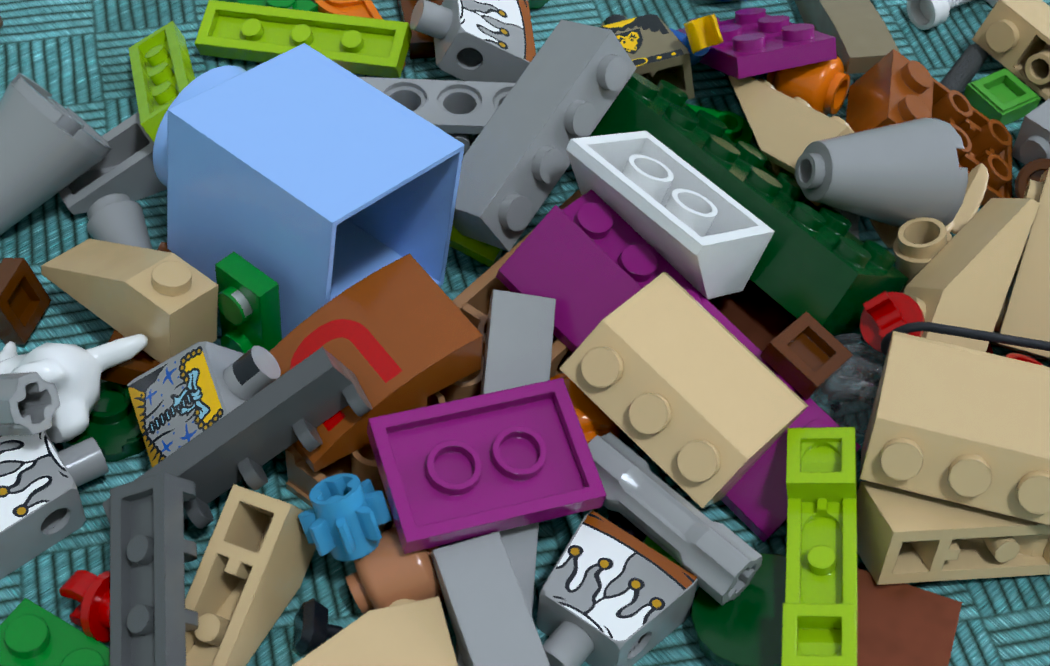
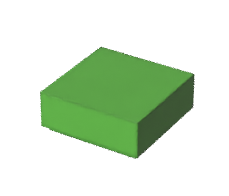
M1007 68L967 84L964 96L972 107L990 120L996 119L1004 125L1025 117V115L1038 107L1041 99Z

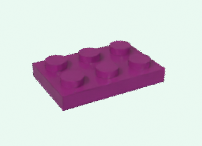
M746 8L736 11L734 19L719 21V18L716 17L723 43L711 46L699 63L741 79L837 59L836 37L815 31L813 24L791 23L789 16H770L766 14V9ZM685 28L677 30L686 34Z
M563 378L378 416L368 420L367 434L404 554L601 508L607 496Z

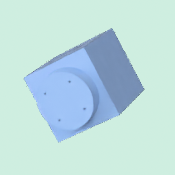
M305 43L248 71L241 67L230 65L211 69L189 83L174 99L159 125L154 140V171L159 181L167 187V249L215 283H217L215 264L232 252L237 253L279 284L282 339L319 308L346 289L409 253L440 287L444 283L465 144Z

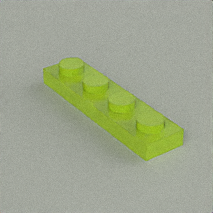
M209 0L194 44L200 55L264 63L305 43L353 74L400 78L412 32L409 22Z
M174 21L169 22L128 48L140 124L153 142L169 106L179 93L195 79L185 37Z

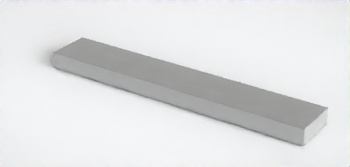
M493 289L489 301L481 395L550 380L555 298ZM539 522L499 531L531 616ZM457 642L455 654L458 666H465Z

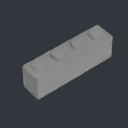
M560 20L463 156L453 218V226L461 235L508 252L512 249L571 164L566 151L570 139L589 137L637 69L612 30Z

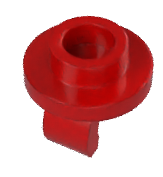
M884 291L863 303L864 310L860 318V329L868 345L882 353L881 341L886 334L908 323L925 322L920 306L911 297L900 292ZM924 331L912 332L908 334L922 337Z
M77 570L59 589L61 596L74 599L80 603L69 615L71 622L82 627L86 636L97 641L108 642L110 641V570L98 576L89 571Z

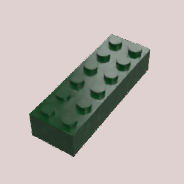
M633 73L589 137L637 131L649 132L775 231L749 278L752 282L797 319L807 311L832 335L862 336L860 318L864 310L863 303L884 291L900 292L909 279L893 266L897 260L896 257L887 249L871 240H866L863 243L849 232L852 223L846 217L830 207L822 206L819 209L805 198L796 179L785 173H779L778 176L764 166L768 158L761 151L743 141H738L736 144L724 134L727 126L721 120L703 110H698L696 113L687 106L685 102L689 97L681 89L664 80H660L655 85L645 77Z

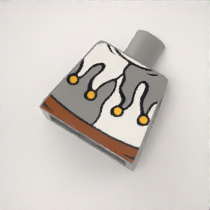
M419 0L413 9L410 28L434 37L436 65L442 71L461 80L516 83L536 55L528 0H444L441 5L427 0Z
M45 431L34 435L0 436V579L81 528L86 521L77 487L109 473L104 455L93 437L57 452Z
M590 510L583 518L539 595L536 624L543 633L549 636L542 645L550 666H581L584 661L591 666H633L688 618L691 613L699 579L603 516Z

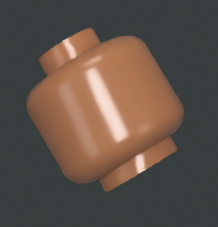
M396 526L381 533L382 538L374 551L360 559L353 560L357 572L346 576L349 589L362 614L370 610L389 607L399 599L418 601L439 596L441 602L444 600L430 554L432 550L438 549L440 546L404 554Z

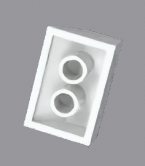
M647 131L570 139L566 151L581 195L592 189L707 300L743 291L775 232L773 229Z

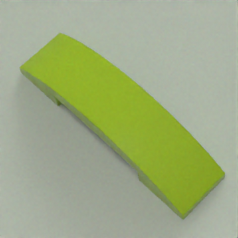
M855 427L787 428L785 603H783L781 666H857L858 559Z

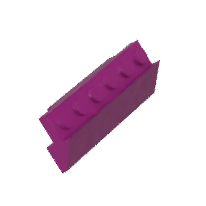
M592 189L563 210L555 204L497 272L496 277L511 292L556 299L553 334L572 353L606 316L661 273L667 272L808 405L805 411L789 428L840 427L811 398L806 400L760 357L762 351ZM787 430L721 499L763 542L787 521ZM856 442L857 452L861 448V446Z

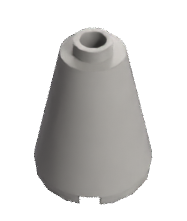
M18 73L10 81L0 101V235L105 159V156L112 149L108 146V142L70 108H64L51 98V93L22 73Z
M919 118L812 142L805 148L803 154L797 160L795 177L804 196L817 203L898 228L909 220L921 217L937 219L947 226L953 221L963 204L968 183V168L959 167L956 149L965 148L962 138L953 126L937 118Z

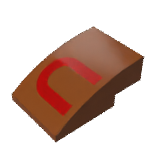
M410 253L346 289L294 328L269 351L278 362L281 370L280 376H282L321 347H324L355 374L372 406V410L359 417L348 405L316 427L323 444L312 452H309L299 440L293 444L313 472L370 443L367 434L369 418L426 407L428 396L481 369L483 335Z

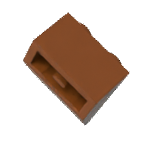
M893 49L849 87L846 122L854 133L919 118H937L950 123L962 138L965 148L956 149L959 167H967L968 174L975 166L981 163L987 167L989 179L981 205L984 206L991 198H1012V135L1000 121L996 119L990 120L972 107L962 93L956 90H949L931 77L929 71L921 63L915 60L910 61Z

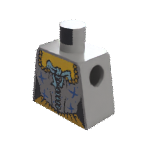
M208 341L197 342L128 383V391L152 467L278 379L281 375V370L274 356L261 346H253L244 354Z

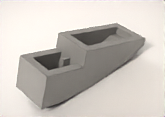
M139 112L102 136L108 142V146L112 148L105 156V159L61 190L59 195L70 212L75 215L88 212V209L95 201L109 194L123 193L128 195L132 201H136L167 189L159 181L154 171V142L141 126Z

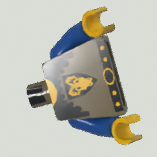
M616 14L607 17L600 26V28L613 31L637 69L634 73L645 77L655 85L660 80L667 81L685 92L689 97L688 99L695 98L691 67L696 65L707 54L711 46L723 43L715 14L706 15L684 23L686 34L668 28L654 14L631 19L626 18L624 15Z

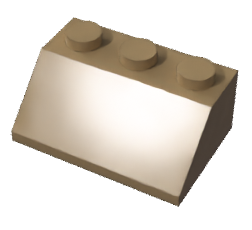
M667 272L661 273L606 316L559 368L702 509L720 501L808 407L795 392Z
M893 331L861 449L860 479L1050 526V367Z

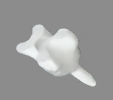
M136 334L86 350L75 344L46 342L29 353L22 355L17 354L15 342L9 341L0 352V374L37 372L44 381L55 383L60 407L56 409L53 415L51 428L45 432L54 443L67 442L82 434L89 426V415L100 400L101 373L132 359L147 346L148 338L143 334Z

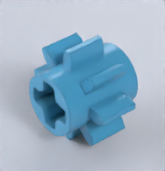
M351 473L336 474L317 483L309 493L313 509L298 514L309 544H315L319 556L331 553L332 557L338 561L357 560L374 551L382 538L378 525L392 520L383 491H375L370 479L360 482L359 477Z

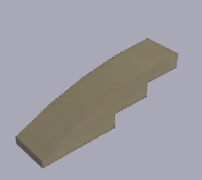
M795 0L804 23L813 24L815 31L836 37V52L844 64L846 74L866 73L891 50L895 49L900 53L884 20L870 0Z

